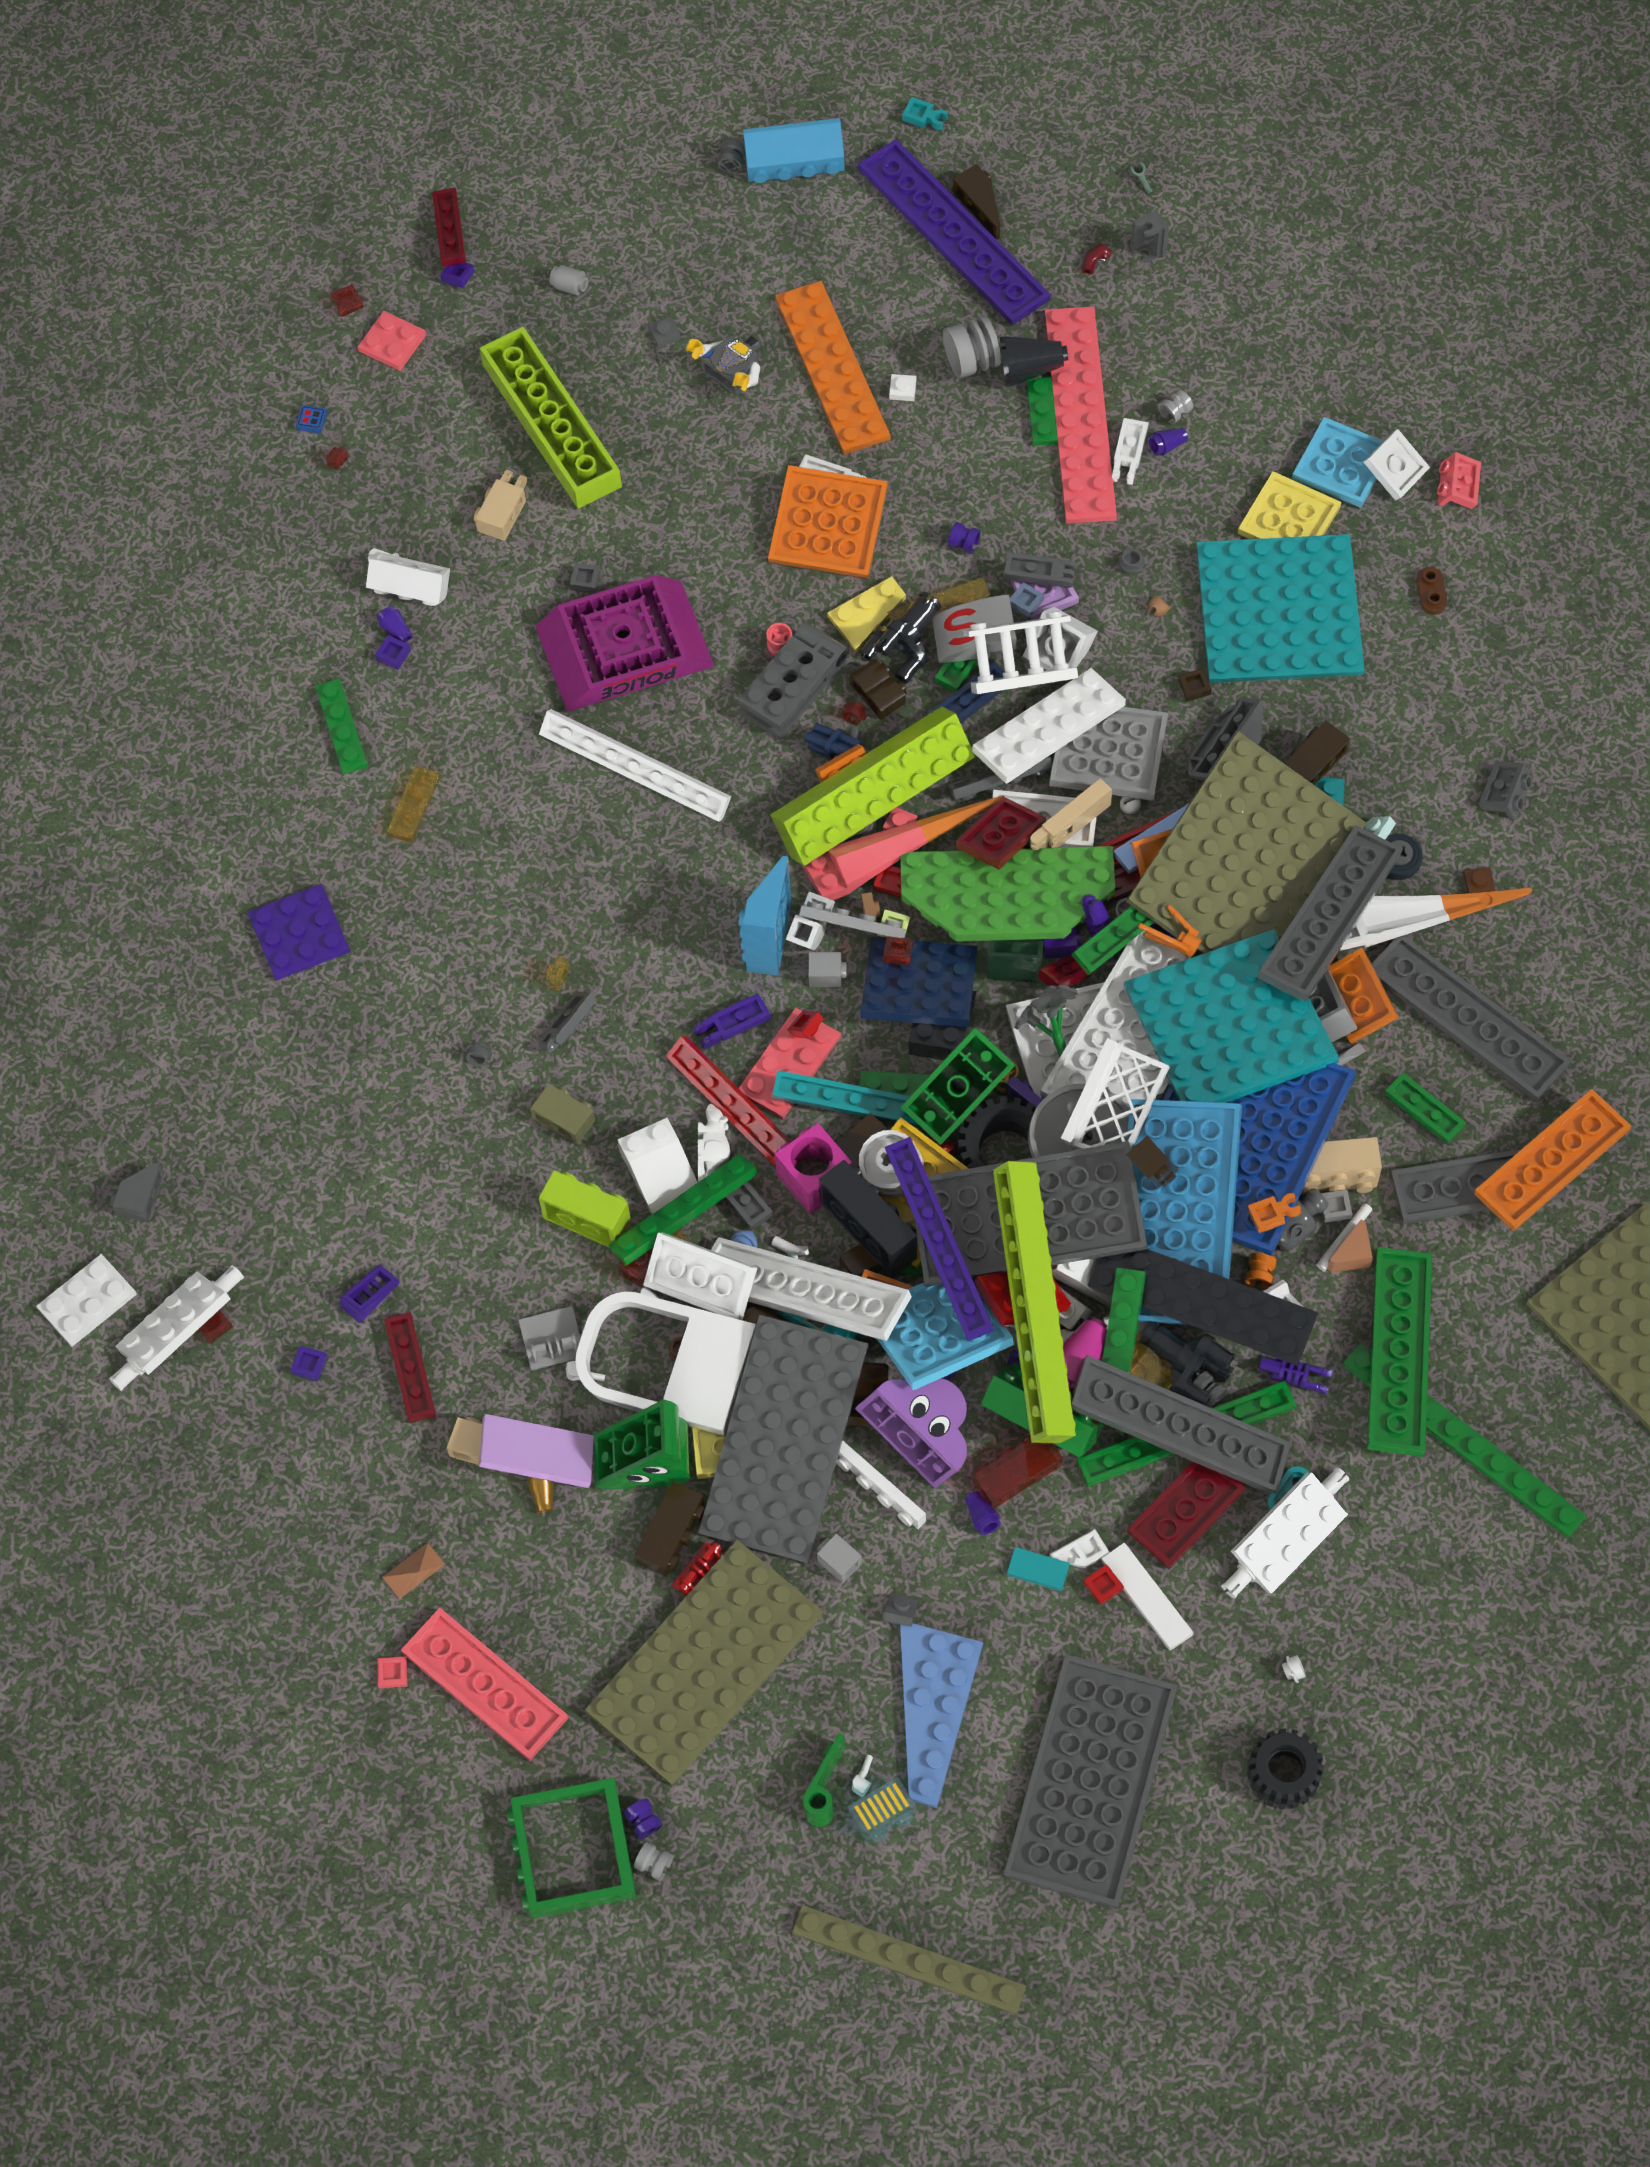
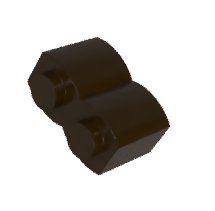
M873 659L850 674V685L876 716L882 720L906 704L907 692L900 681L896 682L890 677L891 672L885 663L880 664L879 661Z

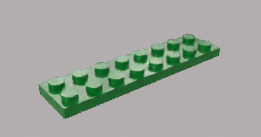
M1377 1247L1375 1252L1367 1450L1423 1457L1425 1454L1432 1254L1383 1247Z

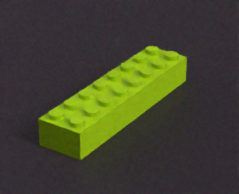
M524 327L480 347L483 367L577 509L622 487L619 468Z
M941 706L770 814L790 857L805 866L975 758V755L956 713Z

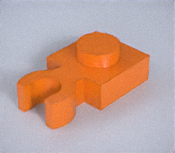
M1294 1193L1285 1195L1282 1201L1279 1202L1272 1196L1248 1205V1212L1258 1233L1285 1224L1284 1216L1296 1217L1301 1214L1300 1205L1295 1207L1288 1206V1204L1295 1202Z

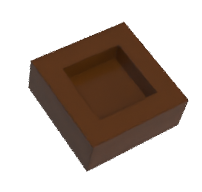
M1490 867L1464 870L1463 876L1467 894L1495 891Z

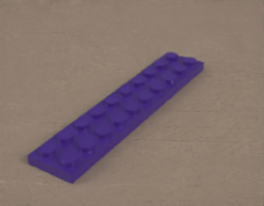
M897 139L858 164V170L1012 326L1050 301V293Z

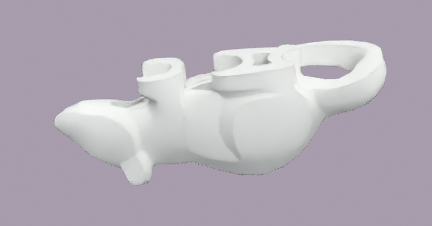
M709 1104L706 1109L708 1121L706 1126L702 1122H698V1182L727 1163L730 1157V1146L725 1136V1130L729 1127L726 1123L728 1118L723 1116L722 1112L713 1104Z

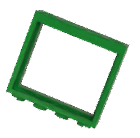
M615 1778L510 1798L512 1807L507 1808L509 1825H515L517 1835L511 1837L514 1854L520 1853L521 1864L516 1865L519 1883L524 1882L526 1893L521 1894L524 1911L529 1910L532 1919L636 1898ZM605 1793L621 1885L537 1902L522 1809Z

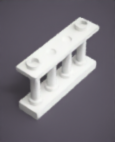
M1061 611L1046 613V618L991 627H986V623L970 625L971 630L963 632L964 636L975 637L980 676L977 677L978 681L970 682L972 693L981 694L1078 678L1077 668L1069 667L1068 663L1065 662L1060 623L1071 621L1070 616L1062 615ZM1050 624L1055 664L1052 670L1044 671L1043 667L1040 666L1035 627ZM1025 628L1030 668L1027 674L1019 675L1018 671H1015L1010 630ZM1000 632L1005 672L1002 678L993 679V675H990L985 634Z

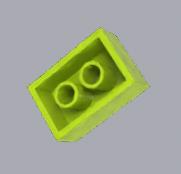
M554 1170L539 1196L544 1219L609 1247L611 1242L626 1233L631 1225L628 1202L622 1196L615 1193L607 1194L593 1183H582L568 1172L559 1173Z

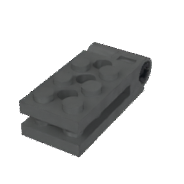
M803 623L795 635L787 641L738 699V705L741 706L739 714L781 740L840 671L849 655V648L811 624Z

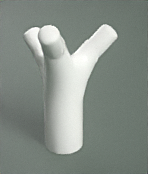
M775 1236L771 1244L773 1247L798 1259V1255L809 1254L808 1246H797L778 1236Z

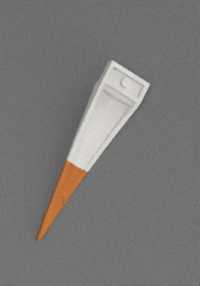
M1522 888L1429 896H1374L1340 948V951L1363 945L1366 948L1529 895L1532 889Z

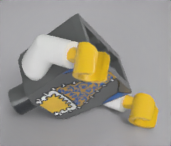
M750 336L744 343L735 337H728L724 341L711 344H702L696 339L689 341L686 351L693 352L692 357L694 359H698L699 356L701 357L702 371L737 396L741 391H746L748 387L755 386L758 383L760 366L756 351L761 346L756 338Z

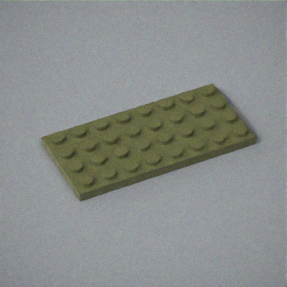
M736 1540L694 1587L693 1591L684 1598L585 1709V1713L673 1787L822 1618L824 1611L740 1541Z

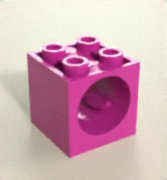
M819 1123L812 1128L807 1127L802 1130L798 1138L791 1143L786 1142L781 1145L775 1154L776 1175L809 1214L822 1206L819 1194V1178L844 1159L850 1166H852V1162ZM810 1158L821 1159L829 1164L825 1172L814 1176L804 1175L796 1170L800 1162Z

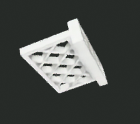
M1107 1038L1061 1137L1063 1142L1072 1147L1085 1149L1107 1145L1120 1139L1122 1142H1126L1125 1137L1131 1135L1128 1140L1131 1151L1152 1107L1153 1100H1155L1170 1068L1169 1065L1119 1045L1116 1041ZM1122 1053L1131 1056L1136 1067L1120 1072L1117 1063ZM1137 1059L1145 1063L1139 1065ZM1149 1066L1161 1069L1157 1079L1148 1083L1145 1082L1141 1069ZM1115 1068H1116V1071H1117L1118 1074H1115V1075L1112 1076V1074H1113V1072H1114V1070H1115ZM1138 1071L1143 1085L1127 1090L1123 1077ZM1119 1078L1124 1092L1109 1097L1106 1090L1108 1083ZM1153 1086L1151 1092L1149 1093L1148 1087ZM1145 1089L1148 1097L1146 1103L1134 1108L1130 1094ZM1103 1094H1104L1105 1097H1106V1099L1101 1100V1098H1102V1096H1103ZM1126 1096L1131 1110L1116 1115L1111 1102ZM1108 1103L1113 1117L1097 1122L1094 1114L1097 1107ZM1142 1111L1138 1118L1136 1113ZM1133 1113L1136 1121L1134 1129L1122 1133L1118 1120ZM1093 1119L1094 1124L1089 1126L1091 1120ZM1115 1121L1119 1135L1104 1141L1100 1127ZM1097 1129L1101 1142L1092 1146L1081 1142L1086 1132Z

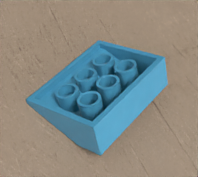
M782 856L747 899L745 910H740L739 926H741L742 962H746L747 972L779 975L791 911L788 856Z

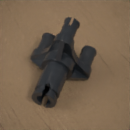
M924 591L920 592L919 598L913 601L901 618L892 619L887 626L877 625L871 632L872 636L862 649L859 650L861 656L869 661H872L878 652L881 653L882 650V655L887 656L893 647L907 655L908 659L895 673L896 678L905 684H908L918 669L923 668L929 661L921 640V633L934 618L936 611L941 609L939 601L934 596L928 601L926 599L928 593Z
M1151 1322L1139 1341V1345H1145L1148 1348L1147 1350L1173 1365L1172 1392L1205 1406L1211 1400L1212 1394L1191 1383L1192 1378L1199 1371L1203 1372L1206 1370L1226 1383L1231 1376L1230 1373L1232 1374L1234 1371V1367L1229 1365L1236 1353L1215 1342V1338L1208 1333L1195 1339H1190L1187 1342L1165 1327H1159L1156 1322Z

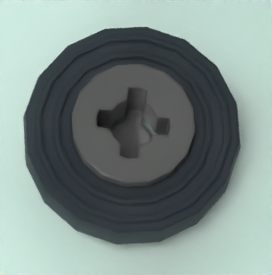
M1395 833L1388 835L1385 840L1403 848L1387 877L1393 880L1411 878L1418 872L1423 860V852L1419 843L1413 837L1406 834Z

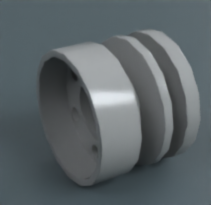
M986 316L978 317L976 321L973 319L968 320L967 331L960 323L943 329L945 352L957 378L961 379L975 374L977 364L983 371L988 370L989 365L992 368L1000 366L1001 353L998 338L990 320Z

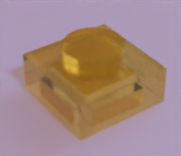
M557 956L555 963L550 964L548 967L546 979L549 981L551 990L561 991L570 970L567 958Z

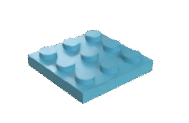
M1324 417L1292 475V480L1362 508L1377 480L1363 462L1383 441Z

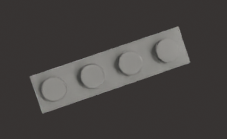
M809 901L807 906L801 905L799 916L901 940H904L906 929L900 928V922L886 919L885 924L874 922V916L860 913L859 918L848 916V910L834 907L833 912L822 910V904Z

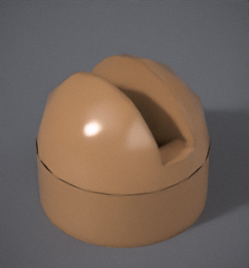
M1155 594L1149 602L1148 608L1149 612L1156 608L1154 616L1161 617L1169 611L1171 606Z

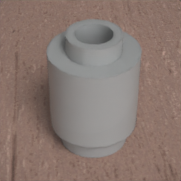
M564 265L560 267L555 266L551 271L549 281L550 285L554 286L555 289L574 295H579L581 291L584 292L586 290L588 278L584 271Z

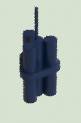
M819 723L815 724L811 733L808 732L804 739L808 743V750L826 756L828 761L858 744L861 745V740L844 734L843 730H834Z

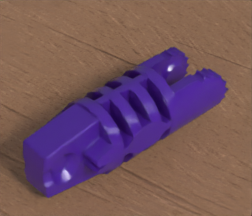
M1087 894L1081 899L1083 911L1086 913L1085 921L1090 936L1094 937L1110 924L1111 920L1105 906H1103V902L1099 899L1097 900L1095 896Z
M1261 1358L1259 1370L1272 1373L1271 1380L1278 1382L1286 1381L1287 1384L1327 1395L1328 1387L1323 1384L1308 1382L1307 1380L1309 1372L1323 1377H1332L1333 1370L1299 1362L1298 1366L1277 1358L1276 1361Z

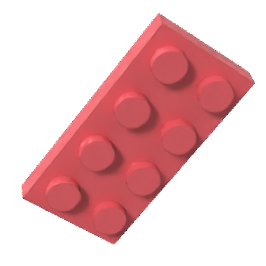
M797 1008L793 1010L739 1087L754 1104L782 1120L794 1103L772 1099L777 1070L813 1077L841 1038L840 1032L822 1022L818 1026V1031L809 1039L793 1037L787 1029L802 1012Z

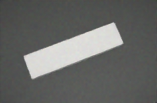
M1125 1543L1101 1559L1104 1565L1107 1564L1123 1584L1124 1592L1169 1651L1193 1636V1631Z

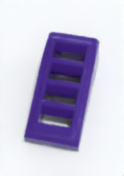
M379 1264L341 1296L340 1307L358 1323H361L399 1284V1280ZM379 1276L387 1284L382 1286L375 1278ZM371 1284L378 1291L374 1293L367 1286ZM363 1292L369 1299L365 1300L360 1294Z

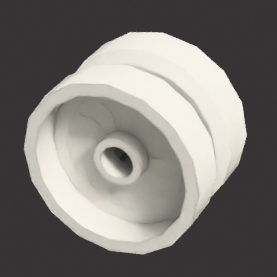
M883 1130L872 1135L863 1144L859 1153V1167L863 1177L869 1185L873 1184L881 1195L888 1198L905 1196L885 1150L886 1146L908 1138L906 1134L896 1130ZM913 1142L915 1149L918 1153V1156L921 1160V1163L924 1167V1160L922 1158V1155L919 1149L916 1147L915 1143Z

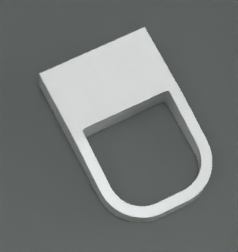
M636 1292L616 1293L599 1302L591 1311L586 1321L576 1352V1370L581 1382L589 1392L606 1403L636 1412L657 1403L656 1401L602 1387L594 1381L591 1375L590 1357L600 1327L606 1317L612 1312L625 1307H636L688 1322L663 1399L678 1405L679 1417L685 1419L689 1427L726 1436L756 1324Z

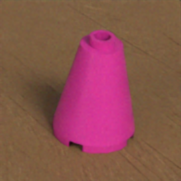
M1097 1318L1092 1320L1086 1319L1063 1343L1070 1390L1074 1389L1082 1360L1086 1355L1102 1361L1108 1326Z

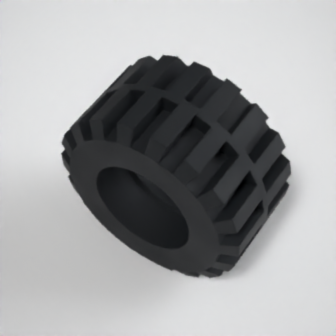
M1286 1728L1279 1729L1277 1734L1274 1731L1268 1732L1266 1738L1261 1737L1258 1740L1257 1745L1254 1746L1251 1752L1247 1773L1248 1779H1251L1250 1787L1252 1791L1257 1790V1797L1260 1800L1263 1798L1267 1799V1805L1273 1807L1274 1803L1279 1804V1809H1285L1286 1805H1291V1809L1297 1808L1301 1802L1304 1805L1309 1801L1310 1796L1313 1797L1320 1784L1324 1769L1322 1754L1317 1752L1318 1746L1315 1742L1311 1744L1308 1742L1309 1736L1305 1733L1302 1737L1298 1736V1730L1292 1729L1291 1733H1286ZM1279 1755L1293 1757L1302 1767V1776L1293 1782L1280 1781L1271 1774L1268 1768L1269 1761Z

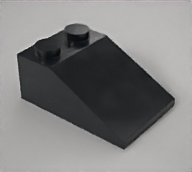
M973 991V994H972V1002H971V1010H970L969 1027H970V1022H971V1017H972V1013H973V1008H974V1003H975V998H976L977 991ZM912 1023L909 1037V1055L944 1061L966 1038L969 1027Z

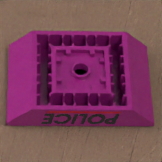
M658 575L557 605L535 626L566 712L714 667L682 582ZM622 630L630 633L626 638H619L616 634Z

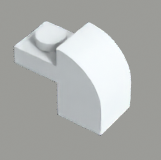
M809 892L804 906H807L808 901L822 904V910L831 912L835 901ZM795 915L786 940L815 950L828 928L826 927L827 922Z

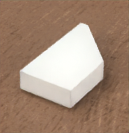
M1094 1529L1050 1553V1557L1069 1562L1073 1566L1087 1568L1100 1561L1110 1552Z

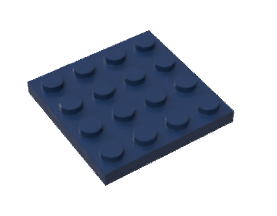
M871 937L860 1018L969 1027L978 946L903 940V942L889 938Z

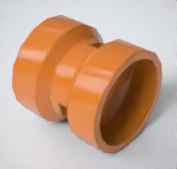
M1264 1253L1250 1254L1248 1262L1250 1271L1246 1273L1245 1283L1248 1286L1255 1287L1256 1280H1262L1261 1288L1268 1289L1273 1283L1274 1277L1271 1273L1275 1270L1277 1259Z

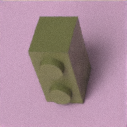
M551 1084L547 1085L530 1108L532 1119L578 1145L595 1122L593 1107L584 1100L578 1101L571 1097V1094L563 1087L558 1086L556 1088Z

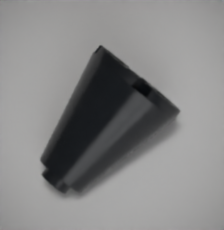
M1000 337V343H1005L1006 345L1001 346L1005 378H1010V381H1006V387H1012L1064 366V361L1069 360L1067 345L1062 346L1061 341Z

